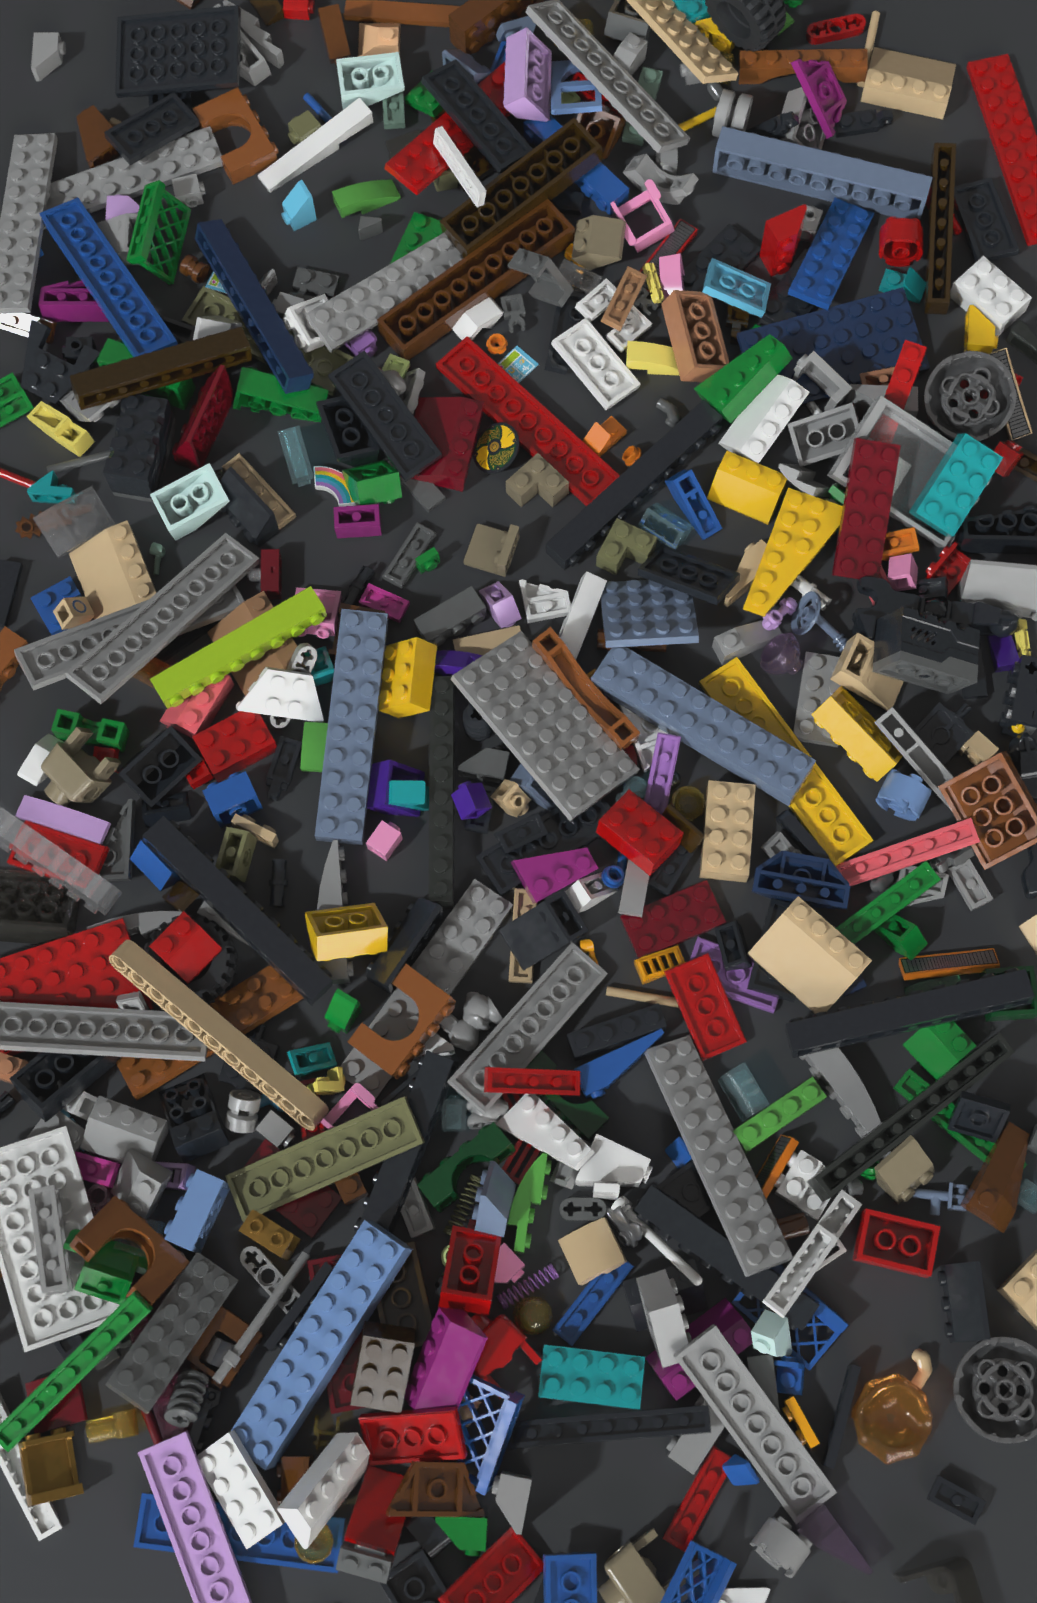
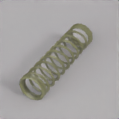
M471 1174L469 1180H471L473 1183L467 1182V1185L470 1188H464V1190L468 1194L461 1193V1195L465 1199H459V1202H461L463 1205L456 1204V1207L460 1210H453V1212L458 1216L450 1215L451 1218L455 1220L448 1221V1223L451 1226H453L452 1223L464 1226V1224L459 1222L454 1217L466 1221V1218H464L457 1212L463 1213L465 1215H469V1213L460 1208L459 1206L467 1208L469 1210L472 1209L462 1201L474 1204L473 1201H471L464 1195L475 1199L476 1196H474L467 1190L477 1193V1190L469 1184L477 1187H482L478 1184L480 1183L481 1178ZM445 1226L443 1232L451 1236L452 1227Z

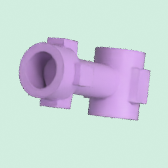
M788 597L781 600L779 603L781 607L778 610L769 611L763 617L762 626L768 631L775 630L782 623L781 620L784 615L788 613L791 616L796 611L797 602L795 599Z

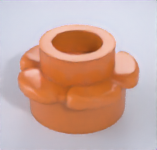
M498 333L492 334L486 342L488 351L494 355L504 353L508 345L504 336Z
M632 445L624 451L622 460L626 466H631L642 456L641 448H636Z

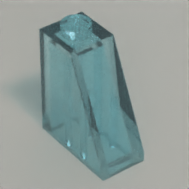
M295 426L277 431L292 483L298 484V487L311 484L310 480L314 479L300 427Z

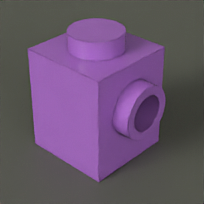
M368 330L346 343L345 346L354 357L365 350L371 358L377 351V338L371 330Z

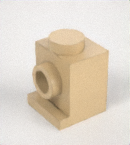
M978 730L961 747L958 753L961 756L965 753L972 764L978 765L995 756L999 748Z
M504 779L491 795V798L508 815L514 817L524 815L529 809L528 803L531 799L518 787L519 785L516 782Z

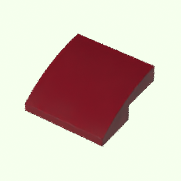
M47 1377L25 1383L27 1397ZM81 1382L33 1428L34 1434L88 1420Z

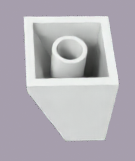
M596 1134L590 1147L595 1154L580 1168L575 1180V1184L578 1186L594 1187L596 1182L619 1183L620 1187H639L641 1182L646 1184L653 1167L649 1166L651 1159Z

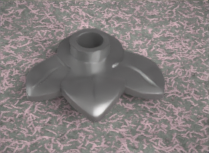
M621 1206L614 1210L607 1208V1218L618 1232L620 1243L629 1248L637 1246L638 1241L643 1237L641 1225L630 1222Z

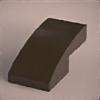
M178 880L162 898L168 904L173 905L179 912H183L199 894Z

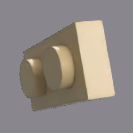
M235 813L231 820L234 828L249 831L258 838V841L275 849L279 839L273 828L267 825L262 827L256 824V821L245 814L240 816Z

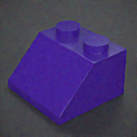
M393 760L373 763L367 809L387 815L420 817L421 810L389 804V781H424L425 772Z

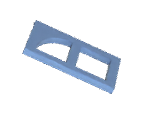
M571 60L551 62V114L561 115L602 111V94L589 80L563 82L570 75L580 71L572 64ZM595 90V101L562 104V92Z

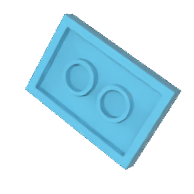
M712 258L708 265L702 292L762 318L766 311L771 283Z

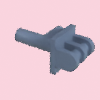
M949 1182V1191L916 1188L913 1198L930 1199V1215L940 1216L941 1201H948V1210L967 1211L960 1204L965 1197L966 1190H968V1185ZM953 1189H958V1195L953 1194ZM953 1199L957 1200V1206L952 1205Z

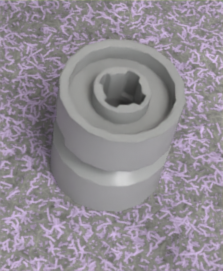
M246 1089L232 1090L229 1095L228 1107L230 1110L226 1114L225 1127L238 1133H252L256 1131L258 1121L256 1112L260 1109L261 1095Z

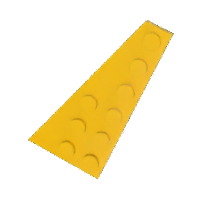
M791 488L787 489L743 610L763 617L766 616L788 587L793 584L798 575L824 547L829 538L839 529L843 506Z

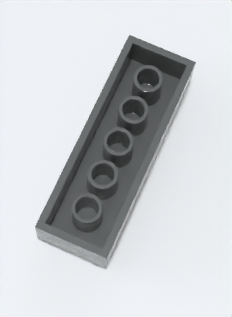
M197 1252L105 1386L148 1414L239 1280Z

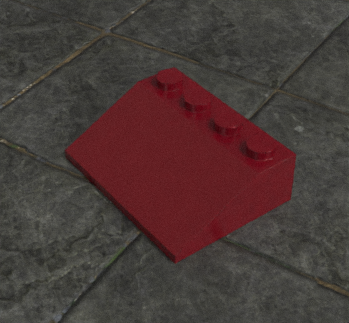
M220 365L207 379L205 385L201 386L198 393V401L196 405L191 407L190 418L181 429L180 440L173 446L172 454L178 465L192 470H197L205 465L235 399L224 365Z
M419 397L414 417L442 453V458L411 479L463 492L483 416V401L466 397Z

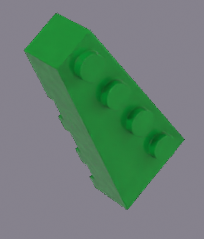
M769 334L704 380L694 390L702 400H705L731 424L793 358L785 345Z
M242 367L232 409L240 410L241 406L249 407L251 412L260 413V410H268L274 416H282L287 413L291 414L290 416L294 419L321 423L322 419L316 402L326 400L329 390L324 389L320 385H310V388L307 390L285 394L273 373L260 372L254 367Z

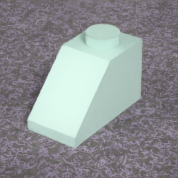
M764 1310L751 1330L753 1348L761 1353H767L775 1357L791 1355L792 1345L788 1318H782L774 1312Z

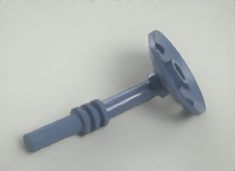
M813 591L806 593L799 600L796 611L792 615V631L797 635H804L817 623L833 639V643H837L836 647H840L839 651L842 652L848 639L844 638V634H840L820 615L821 598L819 594ZM812 600V604L807 607L806 604Z

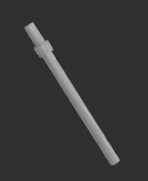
M301 1252L231 1351L228 1350L223 1357L224 1362L212 1377L216 1382L221 1384L232 1367L235 1368L241 1360L240 1355L309 1260L310 1256L307 1253Z

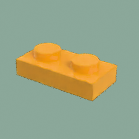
M794 1396L783 1400L782 1402L785 1407L781 1409L789 1422L793 1420L798 1430L795 1431V1435L801 1444H806L808 1448L818 1445L819 1441Z

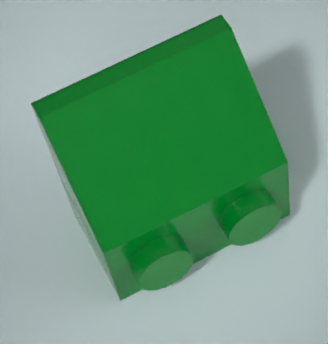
M384 460L342 470L352 500L357 505H373L381 502L387 504L395 502V499L402 498L399 472Z
M954 1021L919 1029L903 1044L905 1049L934 1081L950 1070L976 1047Z

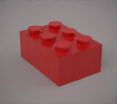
M239 711L192 736L213 776L219 782L228 778L231 774L239 772L275 753L277 747L261 715Z
M630 789L599 819L596 830L598 835L649 876L677 849L684 832Z
M866 1208L861 1212L852 1260L923 1278L931 1277L940 1226Z

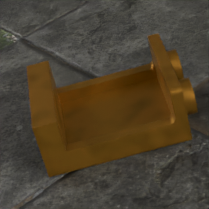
M251 1210L239 1229L241 1233L287 1261L290 1260L302 1240L255 1210Z
M66 1427L51 1430V1436L41 1438L40 1433L25 1436V1441L18 1444L28 1507L84 1494L83 1484H79L73 1449L72 1436H74V1431L66 1432Z

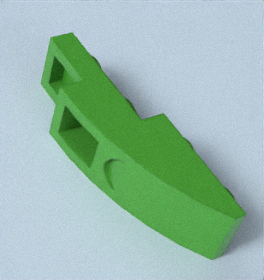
M542 1153L526 1172L511 1206L508 1226L517 1227L515 1253L524 1254L525 1248L530 1249L532 1234L527 1233L528 1223L533 1224L535 1209L531 1208V1204L541 1205V1200L547 1199L548 1185H544L545 1175H550L552 1162L547 1160V1153Z

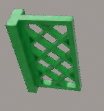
M158 180L146 184L144 187L126 260L132 265L140 264L162 281L171 285L174 284L191 209L165 190L166 185ZM162 198L166 200L167 209L163 208ZM175 208L183 212L181 220H179ZM168 210L174 222L172 224H169L165 213ZM158 214L161 217L164 227L159 228L157 222ZM175 225L178 233L177 239L174 238L171 226ZM165 229L169 242H164L160 230ZM154 233L159 243V245L156 247L154 246L152 240ZM168 244L171 245V248L173 250V256L171 258L166 247V245ZM156 249H161L164 261L160 262ZM149 252L154 261L153 265L147 261ZM166 263L169 270L168 275L164 273L161 264Z

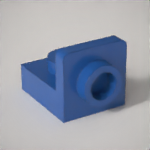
M782 1356V1361L775 1360L774 1365L777 1366V1393L803 1395L805 1364L797 1363L798 1358Z

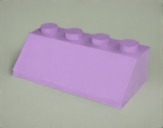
M526 27L506 38L503 104L505 109L516 118L547 122L550 120L552 51Z

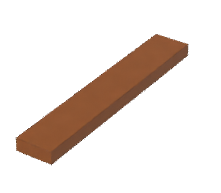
M346 0L344 20L449 28L448 15L460 6L381 0Z

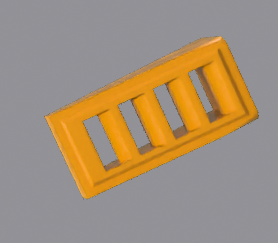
M678 945L634 960V965L642 985L665 977L664 971L676 967L672 962L670 954L674 953L679 965L685 963ZM662 957L666 958L670 968L665 969ZM654 960H657L661 971H656L653 964ZM648 963L652 974L648 975L644 964Z

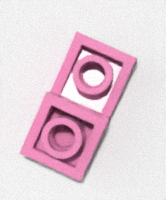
M681 253L659 257L661 290L666 299L673 290H685L683 282L685 273Z

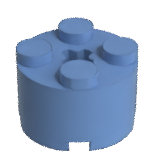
M891 769L877 795L876 802L886 811L888 808L894 810V815L899 818L916 821L921 816L932 790L922 784L923 779L918 775L910 774L907 776L895 769Z

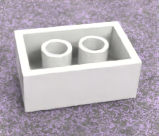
M984 256L953 283L950 291V298L966 312L969 305H974L995 326V335L998 336L1027 310L1032 299L1028 293Z

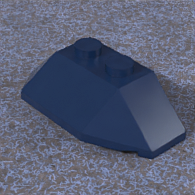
M782 850L756 867L752 892L770 899L774 898L792 903L799 896L810 907L847 909L851 885L829 859Z

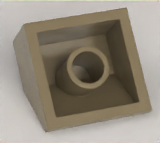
M597 215L578 220L576 222L572 259L587 271L622 260L626 221Z
M912 1135L906 1138L874 1167L877 1184L898 1205L903 1200L905 1202L910 1200L916 1192L915 1189L921 1184L926 1185L934 1176L933 1163Z

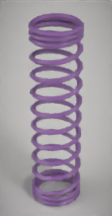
M552 1263L547 1265L548 1269L546 1267L543 1268L545 1275L541 1270H538L540 1278L533 1273L535 1282L528 1276L530 1285L523 1279L525 1289L518 1282L520 1292L514 1285L512 1286L514 1294L510 1289H507L510 1299L504 1292H502V1295H497L503 1309L505 1310L509 1307L506 1298L512 1305L514 1304L511 1295L519 1302L516 1291L524 1299L521 1288L527 1295H529L527 1286L534 1292L531 1281L537 1289H540L537 1279L545 1286L541 1274L548 1283H550L547 1272L553 1280L559 1278Z

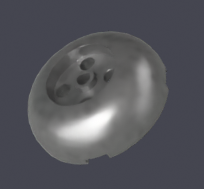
M965 351L964 353L947 357L936 366L926 384L924 403L930 421L942 434L955 439L958 434L967 433L977 441H981L993 436L1006 425L1013 414L1017 393L1012 375L1001 361L983 352ZM962 380H966L969 383V386L965 389L959 385ZM980 391H987L989 397L981 399ZM965 397H971L972 401L967 402ZM954 399L957 401L958 406L950 407L948 402ZM975 410L978 413L977 418H971L968 412Z
M994 1337L990 1338L991 1340H983L971 1347L963 1355L956 1368L953 1392L957 1408L965 1422L975 1432L989 1440L999 1443L1027 1441L1037 1435V1349L1016 1338ZM1000 1365L1005 1366L1007 1369V1374L1004 1377L999 1376L997 1373ZM986 1383L989 1386L987 1394L980 1392V1384ZM1000 1385H1003L1006 1389L1003 1395L999 1393ZM1018 1385H1022L1025 1388V1394L1022 1397L1016 1394V1387ZM1005 1403L1008 1409L1005 1414L999 1413L998 1404Z

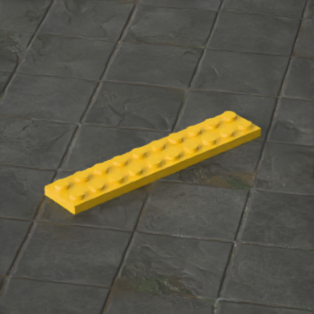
M735 657L699 681V685L706 695L810 756L738 657ZM815 762L812 771L792 800L789 808L808 833L826 851L830 861L836 867L873 843L874 840Z

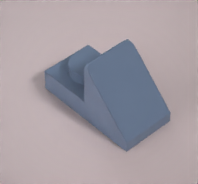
M529 16L501 23L495 35L498 42L506 40L508 36L526 27L533 33L536 24Z

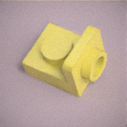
M342 1067L328 1070L327 1077L316 1078L314 1083L307 1085V1088L315 1095H334L344 1091L345 1075L343 1074Z

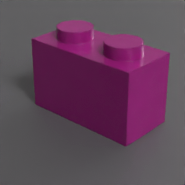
M379 504L334 507V528L337 539L382 536Z

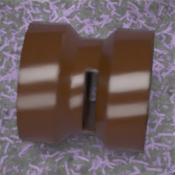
M188 254L182 260L179 270L182 274L191 276L193 281L200 284L207 278L210 266L203 261L199 262L198 258L194 255Z

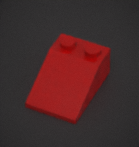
M453 1225L439 1307L464 1309L466 1312L489 1316L501 1236Z

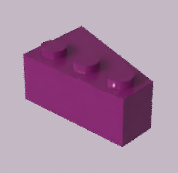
M82 280L73 283L64 281L41 287L38 305L43 318L56 322H109Z
M588 848L524 858L511 862L533 904L599 869Z

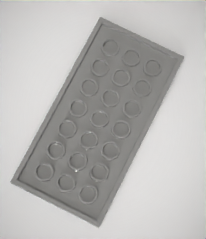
M522 631L451 677V681L569 821L636 775L640 770L624 750L620 751L616 743L602 730V727L590 716L586 708L572 695V692L560 681L557 674L532 648L531 641Z

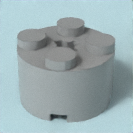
M779 1516L778 1519L769 1517L750 1542V1545L758 1546L755 1551L777 1570L783 1567L787 1570L784 1575L793 1578L811 1553L809 1548L812 1546V1543L803 1535L799 1534L797 1536L790 1530L792 1526Z

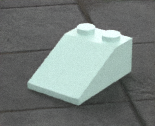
M399 52L336 59L343 110L358 98H361L368 107L404 91Z
M210 463L150 494L175 541L197 530L230 502Z

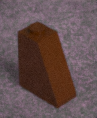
M339 4L318 8L319 22L330 64L335 63L336 66V59L351 57Z
M94 105L84 109L76 116L86 160L90 169L111 162L120 156L117 150L105 138L104 134L105 131L113 126Z

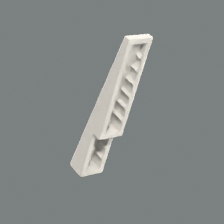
M358 98L258 175L259 180L270 193L339 150L341 142L373 123L371 110L361 98Z
M586 572L580 579L570 610L564 619L558 635L566 644L575 660L607 580L589 572Z
M844 1190L839 1192L763 1300L766 1306L782 1318L785 1317L862 1206L860 1202Z
M0 1393L1 1424L10 1415V1412ZM21 1439L9 1452L0 1445V1466L38 1540L40 1541L63 1528L52 1502L27 1506L18 1446L23 1440Z

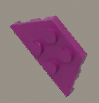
M797 59L791 62L826 138L834 136L836 131L833 128L835 123L840 121L842 109H844L847 100L829 61L817 62L816 60L802 61Z

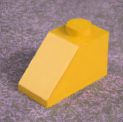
M969 305L965 315L964 352L992 353L993 349H996L998 345V335H995V326L974 305Z

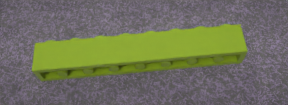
M310 586L150 678V681L167 709L177 707L187 697L200 694L206 686L222 681L224 676L232 671L237 672L241 670L249 661L260 659L268 650L279 648L287 639L301 635L311 625L316 626L327 617L326 609Z

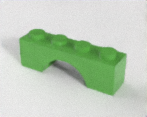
M812 1076L733 1130V1133L737 1136L746 1154L784 1126L820 1104L827 1096Z

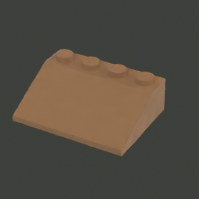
M262 591L241 603L207 633L211 640L215 642L272 609L273 605L265 592ZM292 637L287 639L279 648H272L265 652L264 656L260 659L249 661L241 670L231 672L245 696L248 694L250 686L259 679V675L265 667L287 669L297 647Z

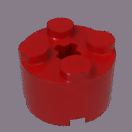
M887 218L886 223L882 225L879 232L880 259H885L886 264L894 267L909 266L910 262L915 259L916 262L919 261L923 255V228L921 221L917 218Z

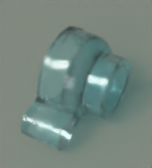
M639 776L631 777L624 783L623 792L616 795V802L629 789L644 800L647 782Z

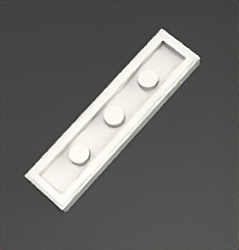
M443 126L436 128L433 144L475 206L480 207L484 205L486 189Z

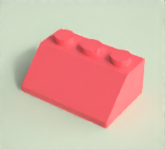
M225 675L222 681L206 686L200 694L191 695L184 699V702L179 706L166 709L160 722L172 726L173 729L193 739L192 736L209 728L234 686L231 676Z

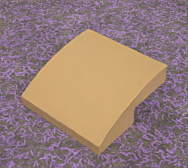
M605 1217L591 1222L558 1240L578 1285L583 1286L602 1273L608 1274L627 1262Z

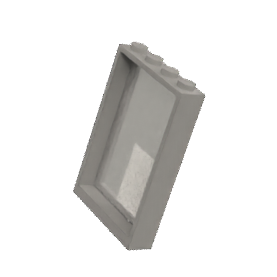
M883 396L876 397L827 476L846 487L854 438L901 445L889 516L907 528L915 527L918 535L938 548L946 547V545L949 546L956 535L954 537L944 536L910 514L909 511L952 442Z

